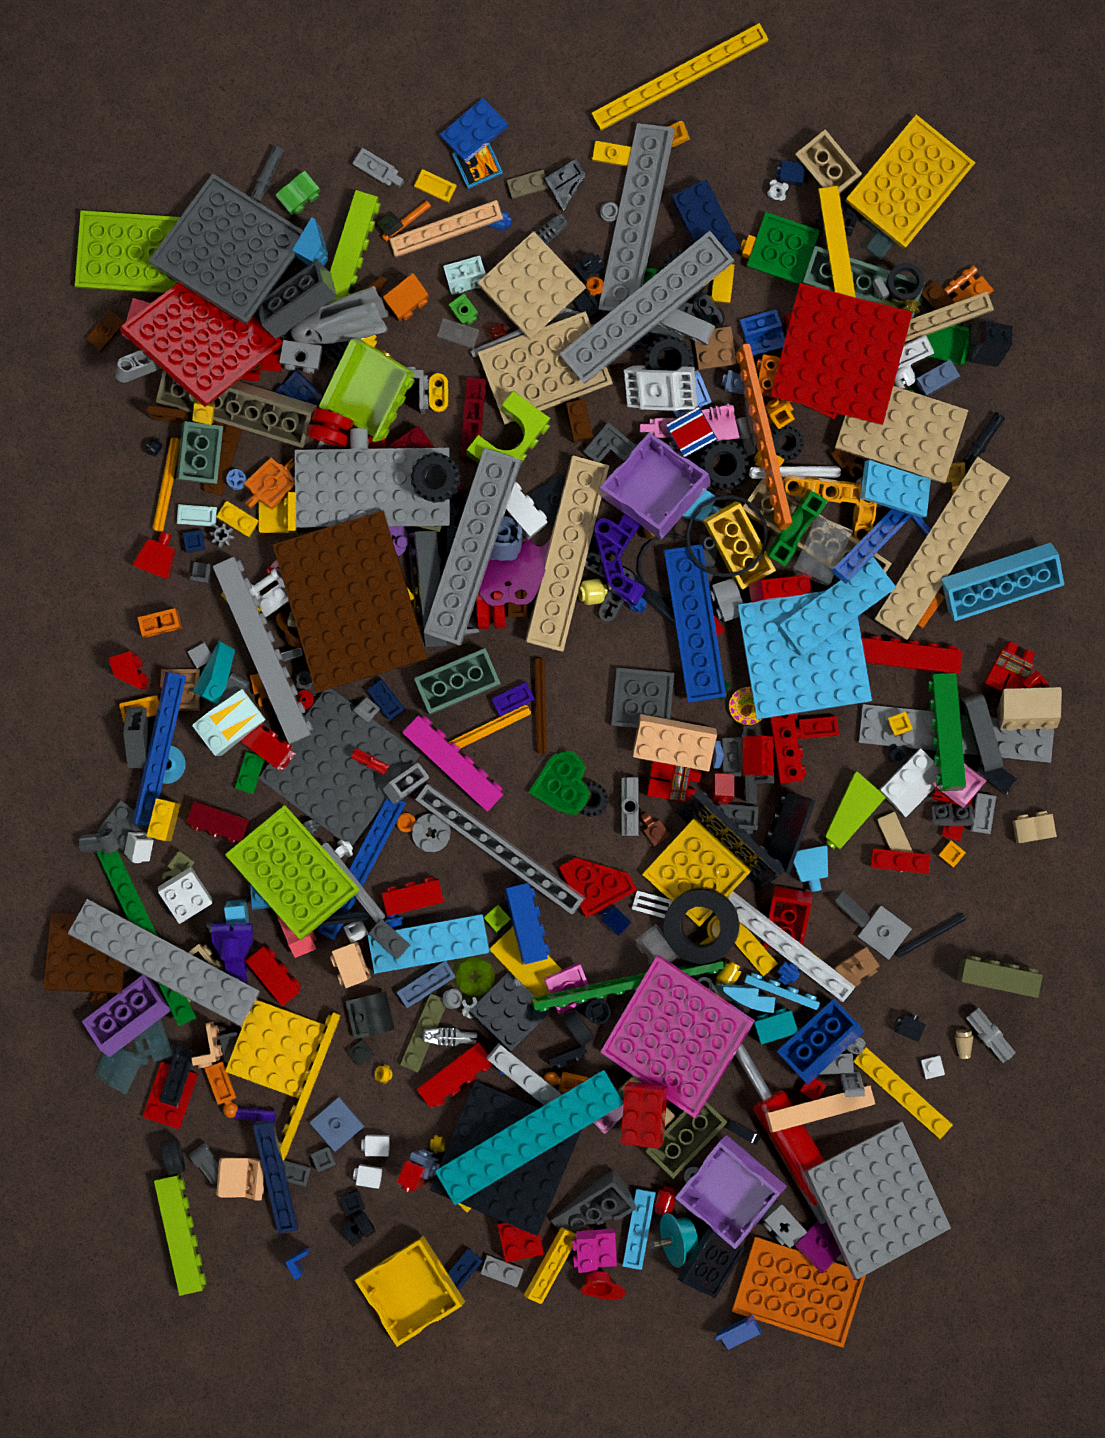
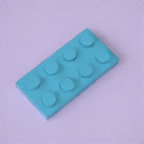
M868 460L864 464L860 499L921 518L926 517L931 480Z

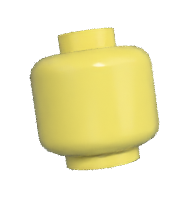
M600 579L583 581L578 590L580 601H583L586 605L600 604L608 594L606 584L603 585Z

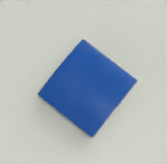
M777 309L740 319L745 342L750 344L753 359L783 350L785 336Z

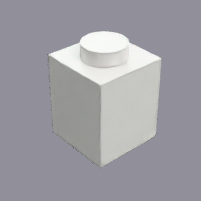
M128 832L124 854L134 863L150 861L153 839L147 837L146 832Z
M366 1135L365 1139H362L361 1146L362 1151H365V1156H389L390 1135Z
M360 1164L359 1168L354 1170L353 1180H356V1185L379 1189L383 1167Z

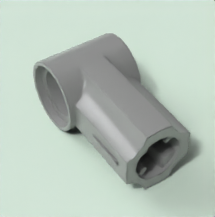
M350 429V449L367 450L369 447L368 429Z

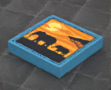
M490 143L467 163L456 153L452 154L468 190L503 174Z

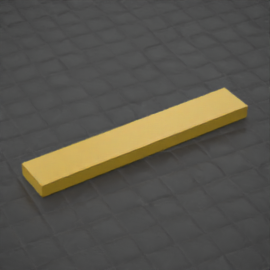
M838 186L819 188L834 292L856 297Z

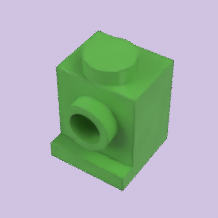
M462 294L449 304V308L463 326L465 324L469 326L477 320L478 311L465 294ZM463 307L468 308V312L462 313L461 309Z

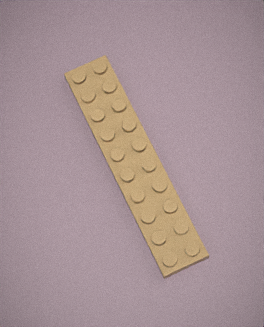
M571 456L546 556V571L537 592L525 640L526 643L560 652L564 651L602 497L600 486L606 481L609 465Z
M979 457L975 459L895 585L896 589L890 593L874 618L875 621L908 640L942 586L941 578L949 575L1010 479L1009 476Z

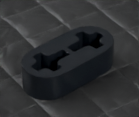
M728 1119L724 1128L757 1145L761 1137L731 1119Z

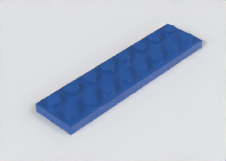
M703 545L691 546L696 559L706 567ZM687 547L664 550L688 703L726 697L707 572L695 564Z

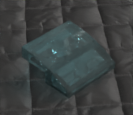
M123 1047L111 1057L104 1054L94 1076L112 1088L127 1094L144 1058L129 1052L127 1048Z

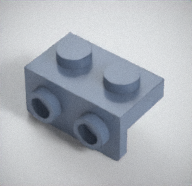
M425 1149L412 1152L409 1160L427 1167L423 1178L427 1180L436 1176L435 1171L440 1166V1159L433 1157V1153Z

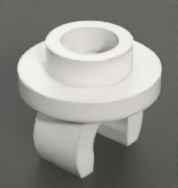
M338 841L339 847L334 852L339 858H342L344 855L347 857L352 856L353 847L348 841Z
M473 997L472 1005H467L465 1000L462 1001L464 1007L462 1010L463 1016L473 1018L468 1012L477 1004L475 997Z

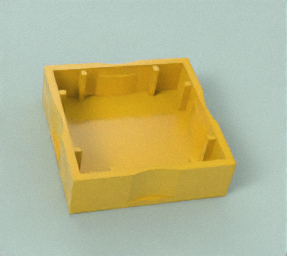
M424 1235L367 1270L355 1280L369 1304L377 1311L383 1326L397 1347L420 1333L429 1324L441 1320L462 1307L465 1303L464 1298Z

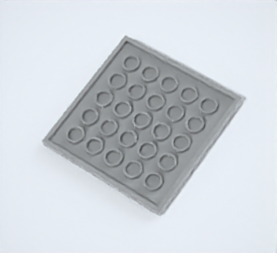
M899 1122L805 1171L853 1280L863 1277L951 1229L903 1122Z

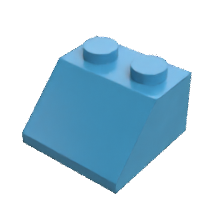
M311 217L292 251L300 261L307 265L318 260L325 266L328 260V252L323 232L317 221Z

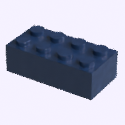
M707 179L672 195L671 201L693 244L707 232L711 231L730 255L740 251L741 247Z

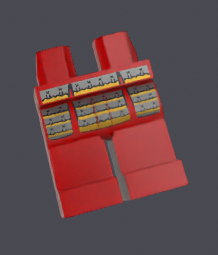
M1008 641L1004 649L999 651L983 684L1001 691V693H1003L1004 689L1024 688L1023 683L1029 677L1034 666L1032 662L1035 653L1025 649L1022 656L1019 657L1015 655L1019 645Z
M653 761L651 777L669 780V782L650 779L647 797L685 802L697 791L688 789L689 781L700 783L701 772L688 767Z

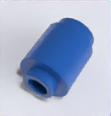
M501 211L503 220L489 224L487 227L506 231V228L510 229L512 217H510L509 212Z

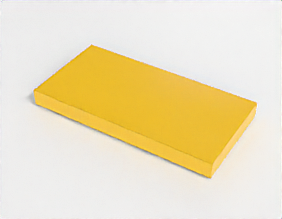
M513 927L489 949L535 997L550 994L544 978L562 970L549 955H547L548 959L523 965Z

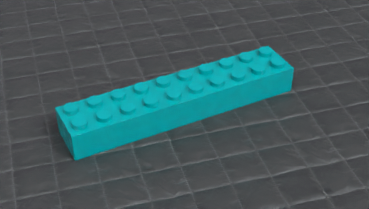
M603 1070L439 1168L435 1173L453 1204L457 1205L623 1105V1101Z

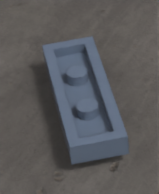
M444 961L397 991V994L406 1008H409L455 978L456 975L447 961Z

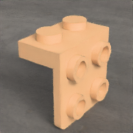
M214 1021L206 1023L210 1054L193 1057V1066L198 1065V1068L209 1067L212 1065V1062L220 1060V1056L223 1055L222 1046L217 1043L219 1028L218 1025H214Z
M221 1158L219 1160L216 1195L218 1197H246L252 1200H262L264 1171L261 1160L256 1158Z

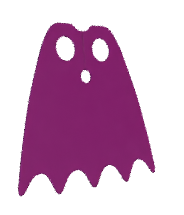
M526 540L517 558L512 561L489 559L479 589V594L484 601L491 606H502L508 602L516 605L530 603L535 597L546 571L545 561L550 540L540 547L536 546L531 540ZM510 581L512 584L511 586H505V582ZM517 590H525L527 596L524 599H518L515 597V592ZM494 591H500L503 597L500 600H493L490 595Z

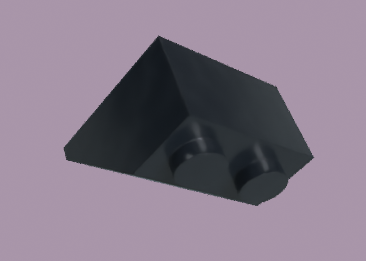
M988 321L969 324V363L998 367L1012 346L1013 326Z

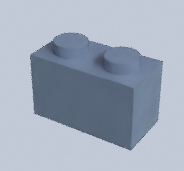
M949 360L917 378L915 384L920 393L927 397L954 382L960 375L952 361Z

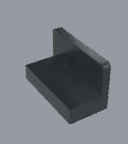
M980 763L974 770L1003 794H1008L1010 792L1009 789L1017 780V778L1002 767L984 772Z

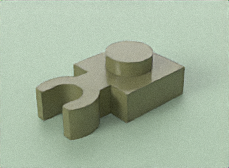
M178 850L167 864L171 869L163 872L162 879L164 880L167 876L175 877L191 867L195 861L181 850Z

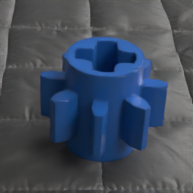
M785 961L777 971L780 975L778 980L785 985L788 982L793 984L801 972L798 971L799 968L792 962L787 963Z

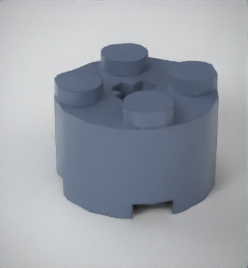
M504 516L490 559L512 561L517 558L522 548L521 525L513 521V518Z

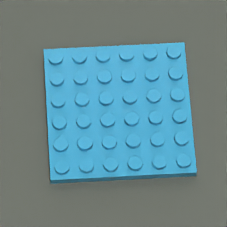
M825 591L738 605L757 720L872 701L858 617L803 657L779 626Z

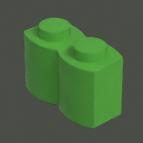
M304 171L276 194V197L291 215L294 213L297 215L304 210V205L307 202H314L320 196L318 193L321 190Z

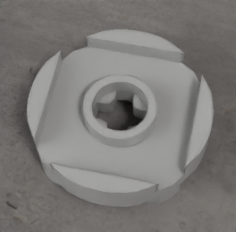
M436 814L421 816L415 822L412 831L415 844L426 852H437L447 845L451 834L449 824ZM429 827H431L432 830H437V832L435 833L436 837L433 839L431 836H426V833H428L427 829Z

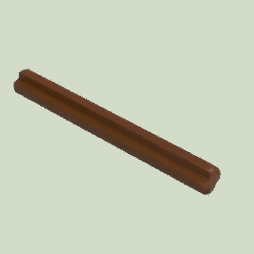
M544 658L534 659L537 753L543 754L547 753Z

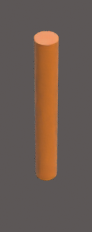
M426 200L403 218L401 222L404 226L392 236L388 237L384 233L382 238L387 242L389 238H392L431 207L429 202Z

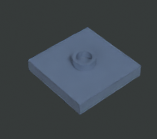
M340 1097L310 1122L334 1152L364 1127L363 1123Z

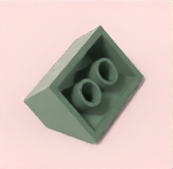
M187 421L182 423L176 473L177 481L217 484L223 426Z

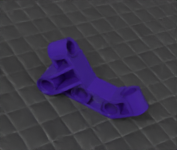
M626 514L623 515L618 525L608 519H600L595 525L594 539L597 544L608 589L627 603L636 606L646 588L625 576L620 558L640 524ZM613 554L615 559L608 561L605 559V555ZM618 579L622 585L615 587L612 585V581Z
M230 923L212 924V943L220 959L225 963V972L247 984L246 955L253 943L252 923H234L233 927H231Z

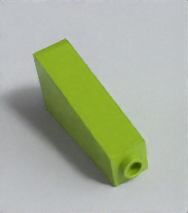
M858 772L852 775L824 835L827 839L825 843L833 850L835 848L841 849L886 798Z

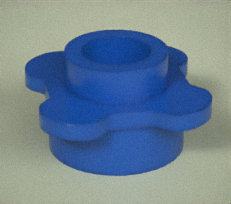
M640 598L636 606L627 604L634 612L644 613L647 602Z
M398 914L387 917L385 922L392 928L403 925V917H399Z

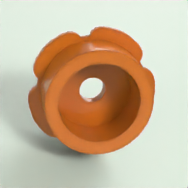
M597 277L590 278L586 283L590 295L595 296L602 293L604 282Z

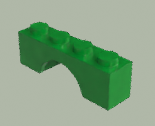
M808 488L791 514V525L786 530L780 531L766 554L783 566H786L796 551L803 533L813 520L819 516L828 501Z

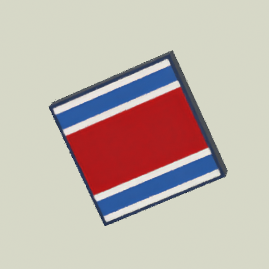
M700 406L665 424L684 458L718 440Z

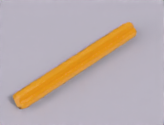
M171 438L153 523V530L159 532L164 530L179 455V438Z
M527 704L449 741V743L453 741L461 749L530 715L531 711Z

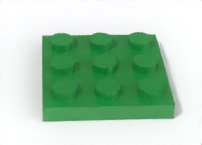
M765 212L747 268L797 285L802 284L820 230Z

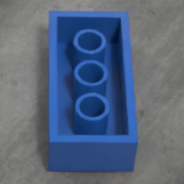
M529 883L506 888L504 892L522 964L526 965L548 959L547 955L550 954L548 943L544 944L542 937L545 936L543 924L539 925L538 917L541 916L538 905L534 906L533 899L536 898L534 887H530Z
M833 999L777 1052L808 1085L860 1037L864 1031L842 1006Z

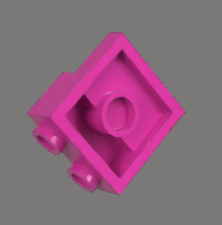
M615 1229L576 1231V1239H573V1251H577V1255L573 1256L574 1267H578V1273L597 1272V1267L617 1266Z

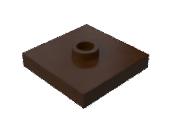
M148 405L147 413L152 420L182 424L184 421L190 422V416L185 410H178L167 406L163 408Z

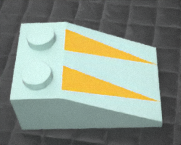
M241 689L206 713L192 726L215 756H222L266 719L245 691Z

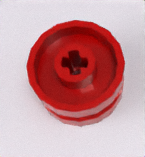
M314 408L311 419L320 425H308L306 435L333 446L346 448L349 437L342 432H350L354 421L332 411Z
M500 591L492 592L493 600L502 599L503 594ZM478 592L475 602L478 629H489L490 617H493L496 629H505V604L502 606H491L484 601Z

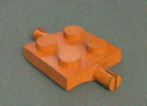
M270 458L244 482V486L253 494L245 504L251 509L260 501L273 510L288 496V492H292L295 489V478L290 473L295 467V460L291 459L283 466Z

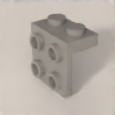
M406 367L415 373L413 384H419L420 412L425 414V409H429L428 395H425V390H429L428 375H424L423 370H416L415 367Z

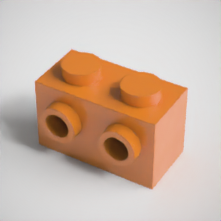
M763 355L762 359L757 361L756 371H759L758 380L763 397L774 398L770 396L780 361L779 357Z

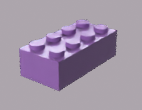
M142 975L126 987L122 994H117L84 1019L82 1023L100 1051L111 1057L170 1012L171 1009L154 982Z

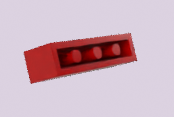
M480 1042L476 1043L418 1087L417 1091L430 1108L433 1106L438 1108L446 1102L444 1099L449 1094L454 1096L458 1093L463 1083L470 1084L477 1078L475 1074L479 1071L484 1073L492 1067L491 1062L487 1060L488 1052Z

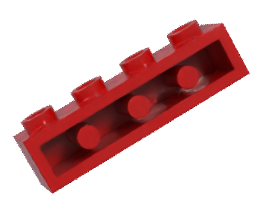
M797 713L770 718L779 784L804 781L803 777L806 776L805 765H801L800 759L803 757L802 746L798 745V738H801L800 729L795 725V719H798Z

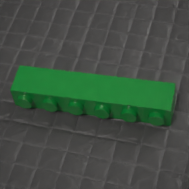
M956 673L933 674L931 679L928 680V692L932 694V699L929 700L930 711H933L934 717L931 718V728L935 729L932 743L933 748H936L937 755L934 756V765L938 767L936 785L939 786L940 792L963 791L966 787L957 676Z

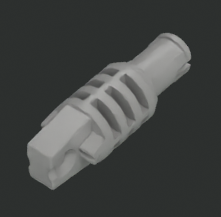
M456 1028L423 1029L422 1040L428 1043L457 1046L459 1043L475 1045L477 1041L473 1039L477 1038L476 1032H460Z

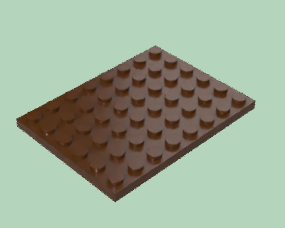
M384 510L273 544L316 693L428 659Z

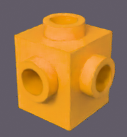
M774 398L765 406L769 422L771 424L775 423L778 429L795 420L791 412L794 409L789 401Z

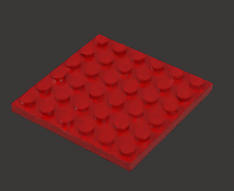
M177 283L120 328V331L204 407L208 406L282 347L283 341L279 338L275 339L254 315L248 324L245 325L180 283Z
M800 283L770 397L883 425L913 312Z

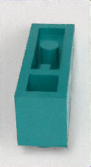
M218 641L192 691L194 694L209 702L218 704L227 686L235 653L233 648Z

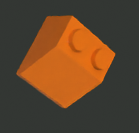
M412 273L387 293L383 299L385 305L400 322L402 319L404 321L409 319L413 315L412 311L417 307L419 309L424 307L428 303L429 294L415 274Z

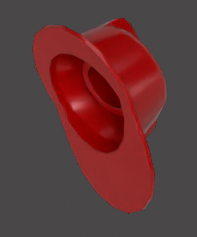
M586 1272L585 1285L580 1289L582 1294L602 1300H619L625 1296L624 1288L612 1283L607 1272Z

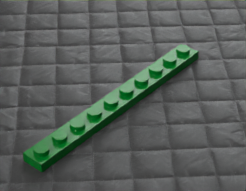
M103 850L98 851V857L129 922L158 937L118 850L109 854H105ZM159 984L179 1027L197 1019L187 998Z
M721 959L705 964L691 962L676 966L692 978L699 977L702 973L714 974L719 972L720 969H724ZM646 973L532 997V1006L534 1010L546 1011L549 1010V1007L553 1006L565 1007L571 1002L583 1003L589 998L601 999L606 997L607 994L614 993L619 995L625 993V990H637Z

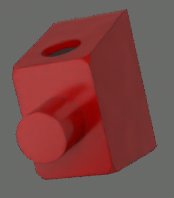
M161 531L157 542L148 539L133 562V566L169 580L176 551L168 546L172 536Z

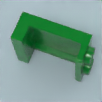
M954 325L926 335L934 350V354L927 357L942 362L951 360L953 365L962 367L964 363H968L969 328Z

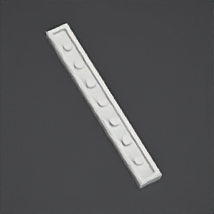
M732 891L727 897L734 905L740 923L840 1001L844 1002L854 990L855 986L735 892Z

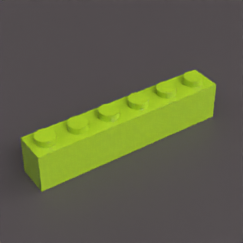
M355 191L330 270L337 294L331 302L350 295L351 288L356 286L358 276H356L357 268L361 269L364 260L361 257L362 252L368 248V233L373 232L375 226L373 217L374 214L378 215L381 203H378L377 196Z
M179 1174L158 1178L154 1183L179 1296L202 1291L207 1282L205 1274H201L200 1266H202L201 1255L197 1254L195 1248L198 1246L196 1235H193L191 1230L194 1227L192 1216H188L187 1212L190 1205L188 1197H184L183 1189H185L184 1179L180 1178Z

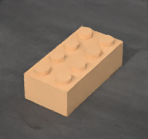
M640 714L633 746V757L709 771L717 737L716 728Z

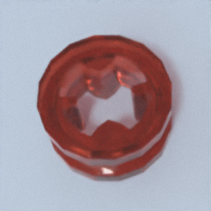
M504 324L489 330V333L493 335L492 340L508 334V331L504 330Z

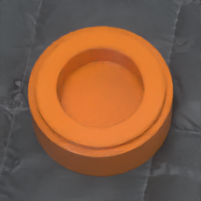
M403 813L397 820V827L402 832H410L413 830L416 819L412 814Z

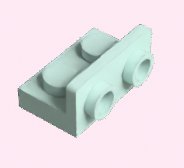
M480 256L443 266L452 295L480 288L478 282L486 275Z

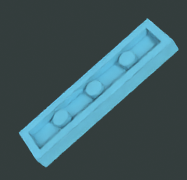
M753 972L751 975L746 974L744 982L815 1010L819 1007L820 1002L816 1001V996L808 993L805 996L798 994L799 990L793 987L782 988L780 987L781 983L772 979L766 982L761 980L763 976Z
M636 1189L634 1202L637 1209L632 1211L623 1267L642 1270L655 1192Z

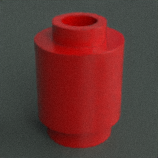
M666 1185L663 1188H659L654 1203V1212L664 1215L673 1211L676 1201L675 1197L678 1195L674 1192V1188Z

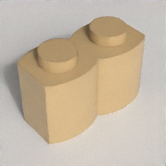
M1047 811L1035 813L1036 817L1029 818L1028 814L1017 816V820L1012 821L1016 844L1057 837L1053 814L1048 815Z

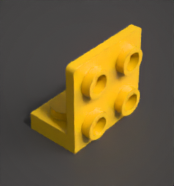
M288 492V496L273 510L259 501L260 533H298V528H296V492Z

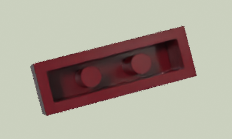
M194 801L186 823L191 825L190 829L199 832L202 829L209 831L208 835L216 838L222 835L227 837V842L237 845L238 841L241 842L245 838L251 820Z

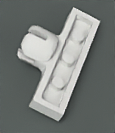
M926 335L904 344L894 386L903 389L905 388L904 384L912 385L916 380V376L911 368V364L934 354V350Z

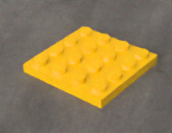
M693 819L642 875L673 902L684 892L695 888L713 889L728 897L752 870L702 824ZM694 907L688 910L686 915L700 927L713 911L705 907Z
M256 1000L241 1027L225 1072L297 1097L300 1087L304 1084L305 1073L312 1063V1055L317 1050L319 1037L326 1025Z

